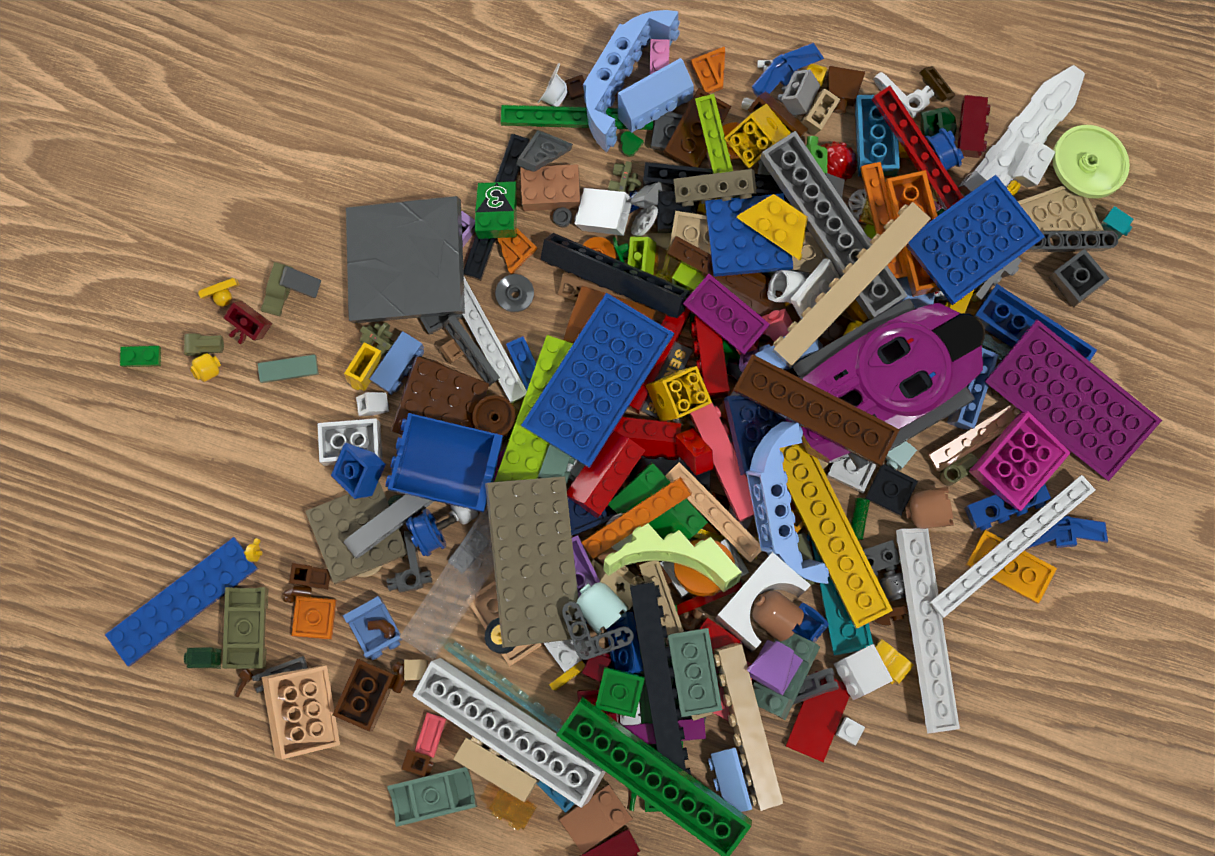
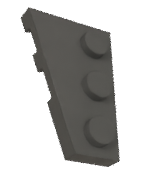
M537 130L519 156L516 165L535 172L569 152L573 144Z

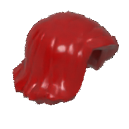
M833 141L831 144H822L821 147L827 149V173L845 181L851 179L852 174L857 170L855 168L857 166L856 154L853 153L852 148H847V144L843 142Z

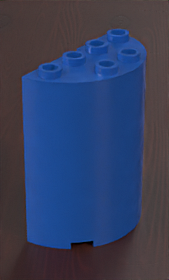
M408 413L407 419L402 421L401 431H403L402 438L398 437L396 443L397 457L393 456L390 467L392 468V475L387 476L385 487H388L390 491L484 513L487 504L485 484L492 483L494 480L503 435Z

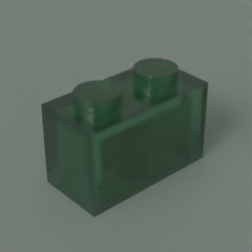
M213 647L187 648V652L184 654V664L187 665L188 669L195 670L221 669V649Z

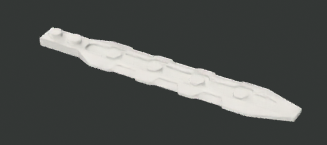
M1073 65L1044 82L1031 98V102L1018 117H1015L1005 134L996 145L989 149L985 154V158L975 170L986 180L997 175L1007 187L1013 180L1012 176L1029 145L1038 142L1044 144L1051 131L1060 121L1062 122L1075 106L1085 73Z

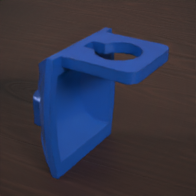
M802 602L799 608L804 612L801 625L796 624L792 631L815 643L830 624L815 609Z

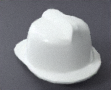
M560 63L555 68L546 91L540 98L541 101L556 107L561 104L567 94L566 83L557 74Z

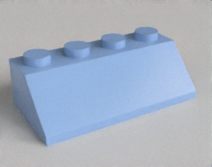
M680 58L618 92V119L631 133L643 128L651 121L659 119L660 116L673 111L676 107L689 102L693 98L694 85L683 60Z

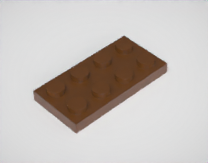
M700 88L697 89L663 152L687 167L699 168L708 151L695 98L710 94ZM715 97L722 124L732 106Z

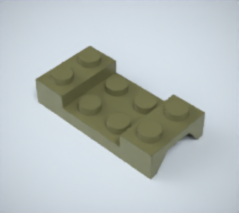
M225 587L222 668L266 669L267 648H265L268 588Z

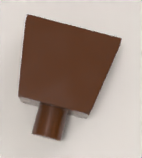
M829 66L827 90L840 99L834 112L844 114L847 105L854 106L865 71Z

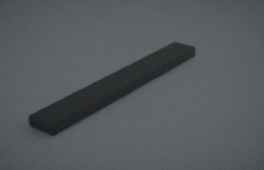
M511 134L495 182H516L521 166L516 165L517 160L530 142L529 138ZM476 234L464 268V276L482 281L496 238L478 239Z

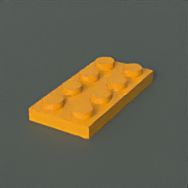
M984 530L966 566L971 568L1004 539ZM1023 551L991 579L1039 604L1057 568Z

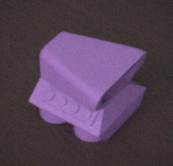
M767 640L758 657L748 667L747 671L753 680L777 694L783 695L803 660L784 644L778 641L772 642Z

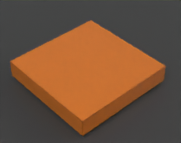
M296 596L291 636L332 640L337 600Z

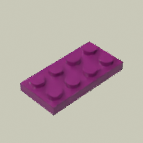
M710 274L704 278L683 303L687 309L743 355L748 352L770 326L765 319Z

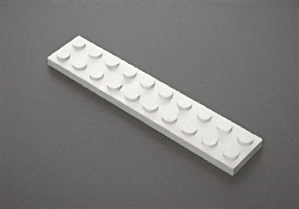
M920 528L896 530L927 733L960 729L943 620L929 603L938 596L928 529Z

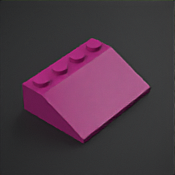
M1028 411L1019 413L969 472L990 491L1018 511H1022L1071 452Z

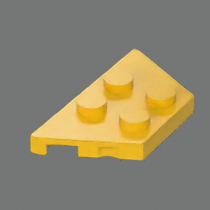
M773 194L736 217L798 260L802 259V248L808 216L777 195Z

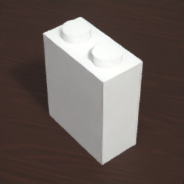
M584 188L583 194L580 197L579 210L575 215V225L582 231L624 236L632 198L626 192Z

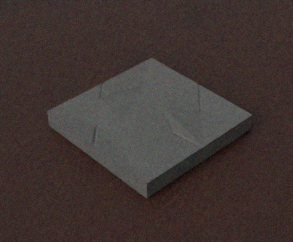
M453 196L346 208L348 312L350 322L355 324L465 314L460 198Z

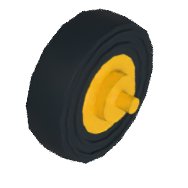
M499 618L492 620L485 630L484 639L488 648L498 654H507L513 651L516 646L502 648Z

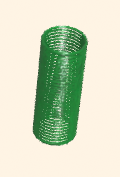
M856 498L851 527L858 540H863L870 505V500Z

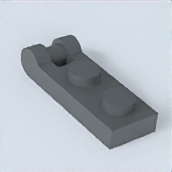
M827 668L806 676L793 705L823 693L837 690L839 686L837 681L834 680L833 668ZM825 678L827 684L821 685L820 680Z

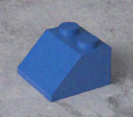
M344 443L331 476L354 499L369 497L373 495L386 464L374 452Z

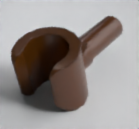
M248 669L242 670L238 675L243 681L234 695L236 697L240 696L244 686L252 680L253 674Z

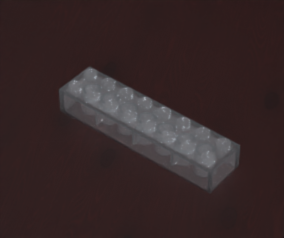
M486 505L485 512H481L400 635L401 639L431 659H436L494 571L488 505Z

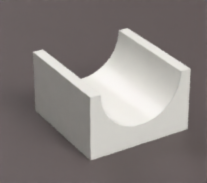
M772 552L718 614L715 621L739 639L740 643L752 652L761 643L755 635L750 622V610L754 599L769 590H783L796 597H800L809 588L810 584Z

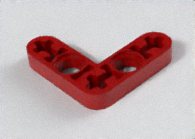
M741 580L725 592L720 591L712 596H697L677 605L678 616L739 591L743 586Z

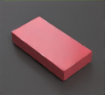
M431 713L426 714L415 752L432 758L435 757L447 720L446 718Z

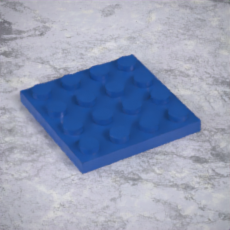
M775 194L784 200V194ZM771 195L752 196V198L748 199L731 198L729 201H722V199L705 201L714 277L793 269L791 254L736 218L740 213Z

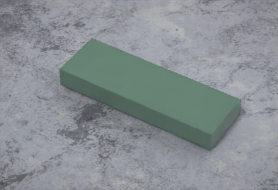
M316 355L258 363L260 383L319 375Z

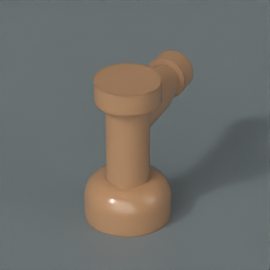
M694 609L692 613L694 619L690 624L680 618L679 620L684 632L696 630L699 624L705 622L708 616Z

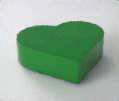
M630 131L622 133L621 144L623 145V154L627 157L634 156L644 144V140Z

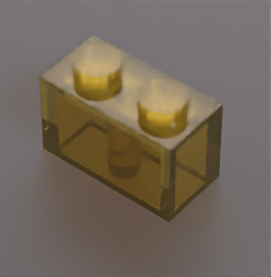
M500 788L488 809L492 810L491 815L499 820L505 818L510 821L509 826L519 831L520 828L523 830L526 828L537 807L528 801H521Z

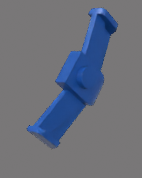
M814 43L785 54H780L773 59L771 65L752 85V90L756 97L765 91L770 94L780 81L783 86H787L794 71L821 61L824 57Z
M1064 516L1026 549L1055 540L1056 548L1077 546L1076 538L1108 543L1106 523Z

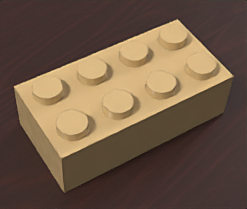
M474 736L466 738L453 760L521 801H527L539 779L510 760L503 758L501 754L492 748L488 749L483 746L484 743Z

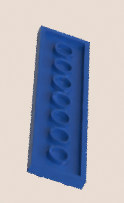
M235 537L105 634L128 667L224 596L225 587L234 588L258 570L254 562H249L246 559V555H244L245 550Z

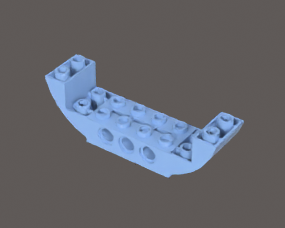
M651 11L634 17L623 25L619 24L585 80L583 88L589 128L594 139L605 152H608L609 148L613 147L617 141L615 119L606 115L607 108L613 105L617 91L620 92L622 90L626 76L629 77L631 75L635 61L638 62L640 60L642 49L644 46H648L651 39H669V47L673 41L677 40L680 34L678 30L680 24L678 11Z
M781 422L763 437L753 455L750 471H746L761 551H765L768 555L773 552L803 579L828 584L827 577H829V571L825 563L810 559L803 561L802 554L798 550L797 543H799V537L794 528L795 516L790 507L791 495L787 491L786 483L788 478L783 470L784 456L780 448L802 443L803 431L799 423Z

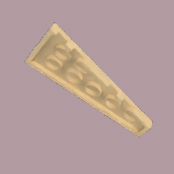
M1065 185L1017 201L1041 232L1104 231L1089 199L1075 194Z

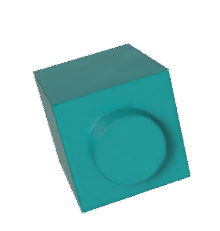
M1114 206L1102 221L1101 226L1104 231L1115 232L1119 239L1122 235H1128L1133 228L1130 224L1134 219Z

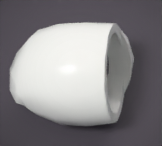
M791 270L775 272L769 282L768 299L774 302H785V306L791 305L790 299L807 280L806 277L801 273ZM775 291H781L783 295L777 298Z

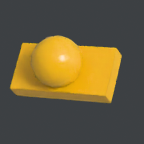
M231 278L198 291V294L202 299L213 296L214 303L224 307L229 305L232 300V294L229 289L240 286L238 279Z

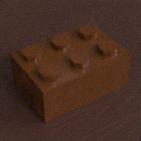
M357 659L332 716L373 732L397 675L364 660Z

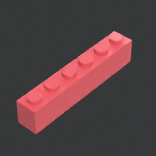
M713 403L691 412L689 416L697 433L713 450L715 473L737 521L740 523L754 517L748 479L746 475H740L734 443L730 442L728 435H730L726 424L722 425L720 417L722 416L718 406L714 407Z

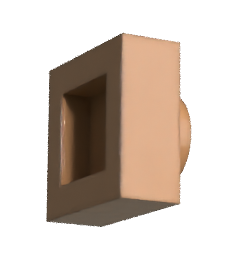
M451 339L439 348L450 364L465 355L454 339Z

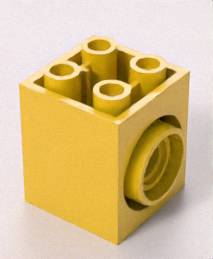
M765 104L751 113L724 139L747 167L750 168L761 160L760 157L763 151L790 135L791 132L771 108Z
M697 366L678 370L646 385L660 421L678 419L712 403Z

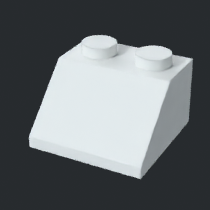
M874 644L834 664L852 700L860 698L893 681Z

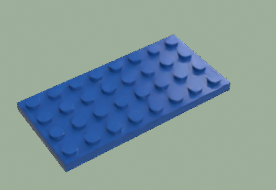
M606 293L521 426L590 468L671 341L674 333Z

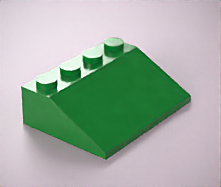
M650 463L608 505L617 514L626 513L671 482L653 463ZM684 499L649 522V525L663 540L668 534H674L678 530L689 540L708 522L687 499Z

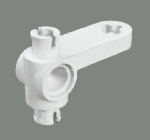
M882 72L873 78L876 86L881 91L891 85L912 119L917 117L930 104L929 99L934 96L932 89L928 91L930 89L929 86H925L922 91L917 89L914 93L906 96ZM909 103H915L918 107L912 108Z

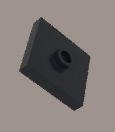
M882 464L865 499L901 517L918 480Z

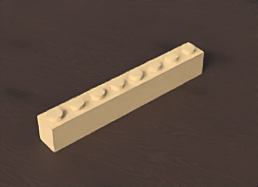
M733 643L713 649L715 654L713 655L714 665L718 667L720 674L718 675V681L725 693L723 701L730 712L728 720L735 731L733 739L735 745L739 746L740 750L738 755L739 762L742 767L744 766L746 773L744 774L745 784L747 787L749 786L751 792L749 794L750 803L760 811L781 805L783 800L751 677L747 671L748 666L742 644Z

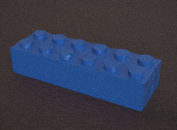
M998 284L992 289L971 320L1011 348L1014 347L1036 320H1039L1088 361L1092 359L1097 349Z

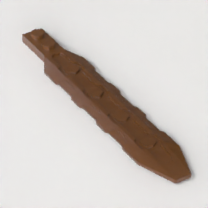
M675 236L666 255L698 271L703 278L708 274L713 276L711 254ZM761 273L714 277L760 316L767 315L775 310L786 309L792 322L796 321L799 323L802 320L793 304L785 306V302H774L768 299L767 292L772 278L770 276L766 277ZM775 291L777 298L783 295L781 291ZM840 315L818 338L822 346L825 347L841 338L848 324L853 321Z

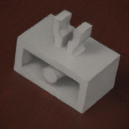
M810 69L794 71L788 86H782L781 90L784 94H779L778 99L780 102H783L792 115L807 114L820 84Z

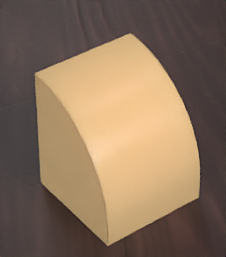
M404 660V680L421 681L428 668V660Z

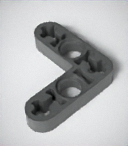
M570 601L563 606L564 620L576 653L581 659H590L632 642L633 632L627 626H621L591 637L579 604ZM572 605L573 608H577L575 617L576 619L581 617V621L569 624V621L573 619L571 614H566L568 606ZM579 624L584 627L583 635L576 636L573 633L572 629L575 625ZM622 630L625 633H630L627 641H624L623 638L618 639V645H614V639L610 635L615 633V637L621 635ZM588 637V640H584L586 646L591 647L588 655L580 652L582 644L581 642L577 644L576 640ZM602 637L610 639L611 645L608 648L600 647L599 640Z

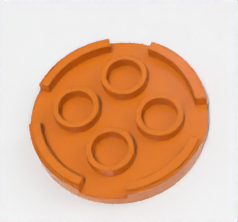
M698 539L690 543L695 547L699 541H705L706 539ZM715 541V543L735 564L731 552L723 544ZM674 563L675 577L686 591L698 596H712L722 591L702 573L690 567Z

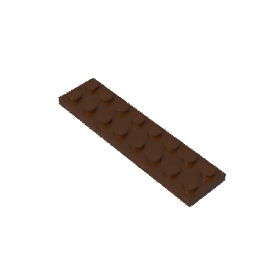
M753 354L733 390L745 398L794 423H799L800 426L880 467L900 429Z

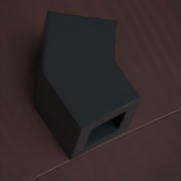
M729 358L726 367L727 374L732 375L738 382L742 374L739 369V361Z

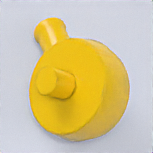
M254 539V543L249 544L244 551V555H246V559L249 562H257L260 556H262V551L259 547L260 539Z

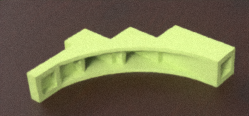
M649 523L643 527L639 526L633 531L631 543H626L616 553H610L604 560L603 569L609 576L628 564L642 561H668L690 567L712 580L723 592L740 582L741 577L740 569L711 537L705 541H699L694 547L680 530L674 534H668L663 540Z

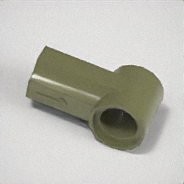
M184 335V355L201 356L203 353H223L224 341L221 335Z
M972 453L967 454L942 470L940 481L946 486L955 484L970 474L969 470L978 459ZM947 471L954 474V480L947 477Z

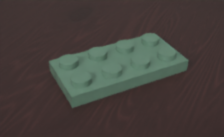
M704 628L668 634L681 717L721 711L722 706L709 629Z

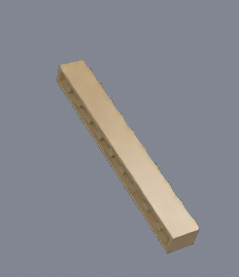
M912 202L909 206L905 204L898 211L900 216L895 221L891 219L884 226L886 231L882 235L877 234L870 241L872 246L868 250L863 248L856 256L858 260L853 265L850 262L842 271L844 275L840 279L836 277L829 284L831 289L826 294L822 292L814 300L817 304L812 309L808 307L801 314L803 319L799 323L794 321L787 329L789 333L785 338L780 336L774 342L775 348L772 352L791 368L928 223L931 218L915 203Z

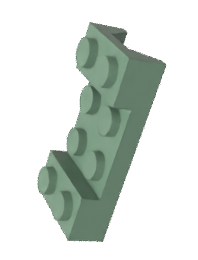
M795 633L787 640L780 642L791 648L794 654L803 660L784 694H777L759 682H754L753 684L758 707L786 720L820 649L818 644Z
M466 767L387 786L394 807L396 827L478 807L470 770Z

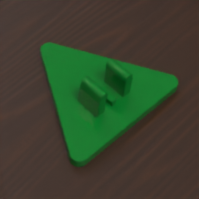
M614 235L612 237L620 261L625 263L624 260L628 259L629 245L625 243L619 246Z

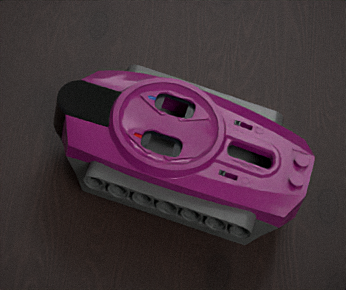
M910 298L801 360L793 366V369L800 379L900 429L889 450L891 451L975 400L967 385L983 371L982 343L985 339V329L981 321L971 314L959 313L940 303L916 309ZM801 426L803 431L801 444L808 454L827 463L838 462L850 457L857 469L870 463V461Z

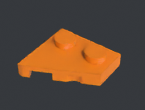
M725 47L691 60V65L704 91L711 94L723 89Z
M518 229L517 237L497 238L510 274H513L538 249Z

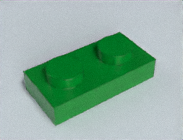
M121 347L120 366H161V347Z

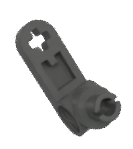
M409 530L404 531L410 569L396 573L395 578H387V584H392L387 585L389 591L398 589L399 593L416 591L423 588V584L433 582L432 578L428 577L432 576L430 570L421 572L417 547H415L411 540L413 534ZM410 575H415L416 583L411 586L408 585L407 578Z

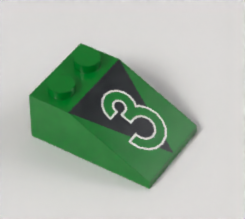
M516 182L478 183L475 209V232L478 239L517 237Z

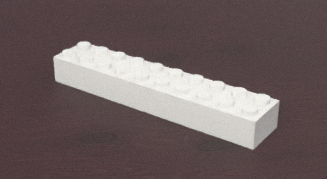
M441 658L430 662L413 694L415 698L581 808L590 801L605 774L603 769L557 737L555 732Z

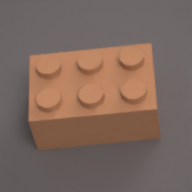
M578 164L544 166L535 172L521 167L523 211L556 210L561 207L578 209L580 206Z

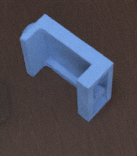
M377 596L343 615L365 653V658L377 659L383 655L382 651L387 648L392 650L401 645L400 641L403 640V637L381 597ZM368 620H387L395 627V636L391 639H386L381 630L369 631Z

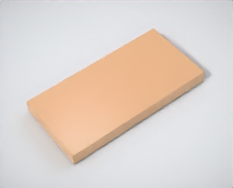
M495 581L466 599L485 630L492 620L499 618ZM543 643L516 646L513 651L502 654L509 667H511L542 646Z

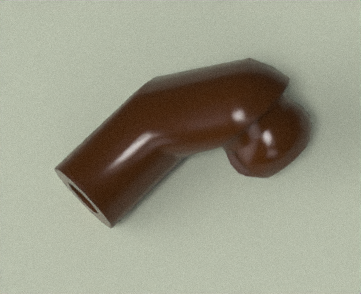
M294 586L287 589L283 593V601L285 603H293L294 596L311 597L312 588Z
M368 620L369 631L381 630L386 639H391L395 636V627L387 620Z
M396 662L393 671L398 673L393 684L392 691L401 693L406 682L404 680V663Z

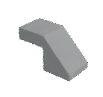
M660 182L644 186L631 199L630 203L642 208L658 205V192L672 191V188Z

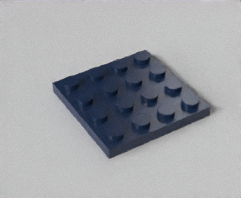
M742 395L727 396L724 398L740 475L743 476L747 475L746 471H750L753 455L763 437L779 423L787 422V420Z

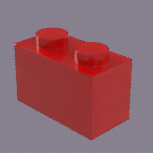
M694 429L675 435L677 454L695 475L714 469L713 450Z

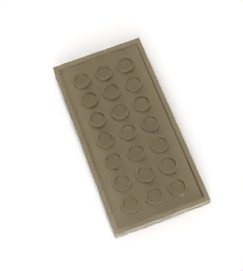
M565 476L486 483L502 648L572 640L562 613L563 606L567 602L573 601L577 603L578 600ZM572 605L568 606L566 614H571L573 619L569 621V624L581 621L580 617L576 619L575 612L577 608H573ZM575 625L572 629L573 633L576 636H581V625Z

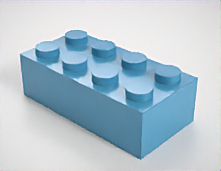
M857 95L855 101L858 176H862L861 166L881 162L884 176H896L900 168L898 139L873 103L872 98L874 95Z

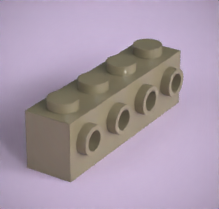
M752 169L674 179L676 203L682 204V207L693 206L694 202L701 201V204H705L707 200L714 199L729 201L732 197L740 196V199L752 198V195L757 194L755 173Z

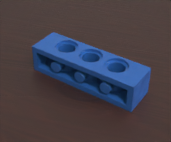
M1044 484L1022 511H1018L1014 507H1012V510L1006 509L1004 507V500L997 495L970 504L964 509L973 530L979 528L980 531L992 527L991 523L995 521L1001 524L1010 520L1009 516L1016 514L1017 517L1028 513V508L1033 506L1035 509L1044 507L1047 504L1046 501L1050 500L1051 497ZM986 508L993 509L994 517L986 515Z

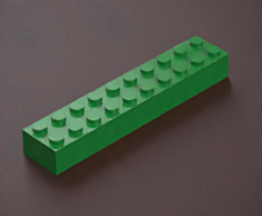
M585 698L580 700L556 734L561 740L721 856H730L752 827V820Z

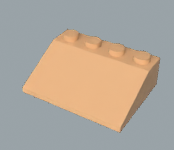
M326 665L262 677L276 758L286 759L340 745L336 717L332 716L334 705Z

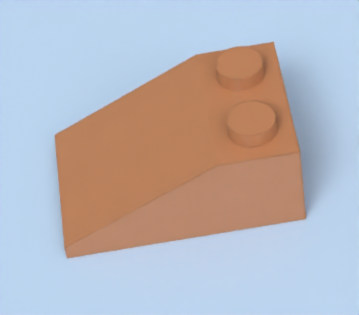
M609 784L593 795L590 801L582 808L576 807L559 820L583 854L633 818Z

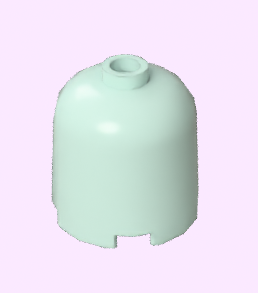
M588 583L579 591L581 596L578 598L577 603L585 620L597 635L602 632L600 628L604 626L607 629L621 617L619 613L621 610L624 612L628 610L625 603L605 583H595L592 586Z

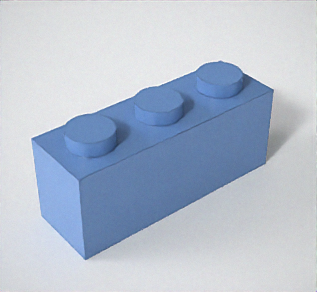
M402 331L371 376V382L390 395L398 392L402 386L401 381L403 378L410 375L415 357L423 356V344Z

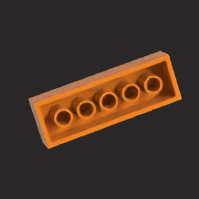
M926 170L886 180L885 183L894 221L900 216L898 211L905 204L909 206L912 202L931 218L928 223L938 216ZM905 246L901 251L912 297L941 291Z

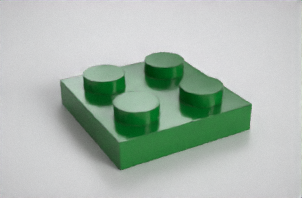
M605 667L596 707L600 710L635 718L645 677Z

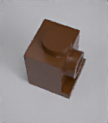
M407 750L401 769L426 777V774H431L434 762H431L432 757ZM417 761H422L423 766L421 768L415 767Z

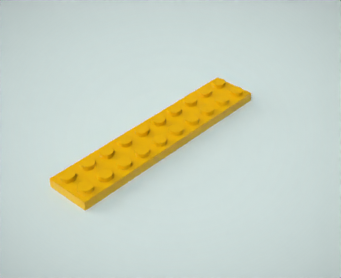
M801 443L780 448L784 456L783 470L788 478L786 483L787 491L791 495V499L822 562L828 568L829 576L855 629L893 611L818 458L808 454Z

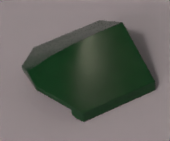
M948 107L921 112V133L924 137L936 135L941 128H944L947 132L951 131L955 136L957 130L956 117Z

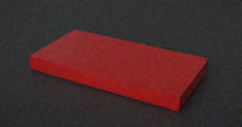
M825 678L820 680L821 685L827 684ZM834 679L839 686L837 690L803 701L785 747L824 763L850 697L845 684L837 679Z

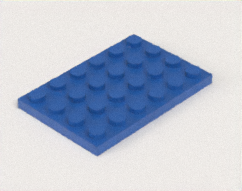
M994 175L926 224L906 247L951 305H954L1041 241L1045 236L998 176Z

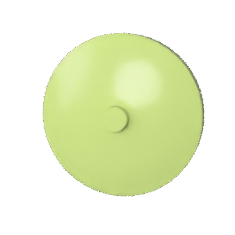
M1094 125L1076 126L1066 131L1055 144L1053 150L1055 154L1052 158L1054 170L1059 180L1075 194L1087 198L1107 197L1116 192L1126 181L1130 167L1127 151L1121 141L1108 130Z

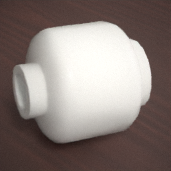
M450 505L452 510L449 512L450 516L455 515L457 521L463 525L478 516V511Z

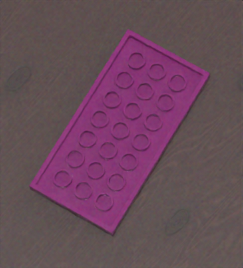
M1036 320L985 379L989 386L1023 413L1029 411L1061 444L1107 481L1117 473L1163 421L1039 320Z

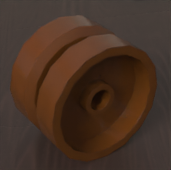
M498 395L487 396L481 399L475 406L473 423L478 430L503 435L502 442L510 439L519 413L505 397Z

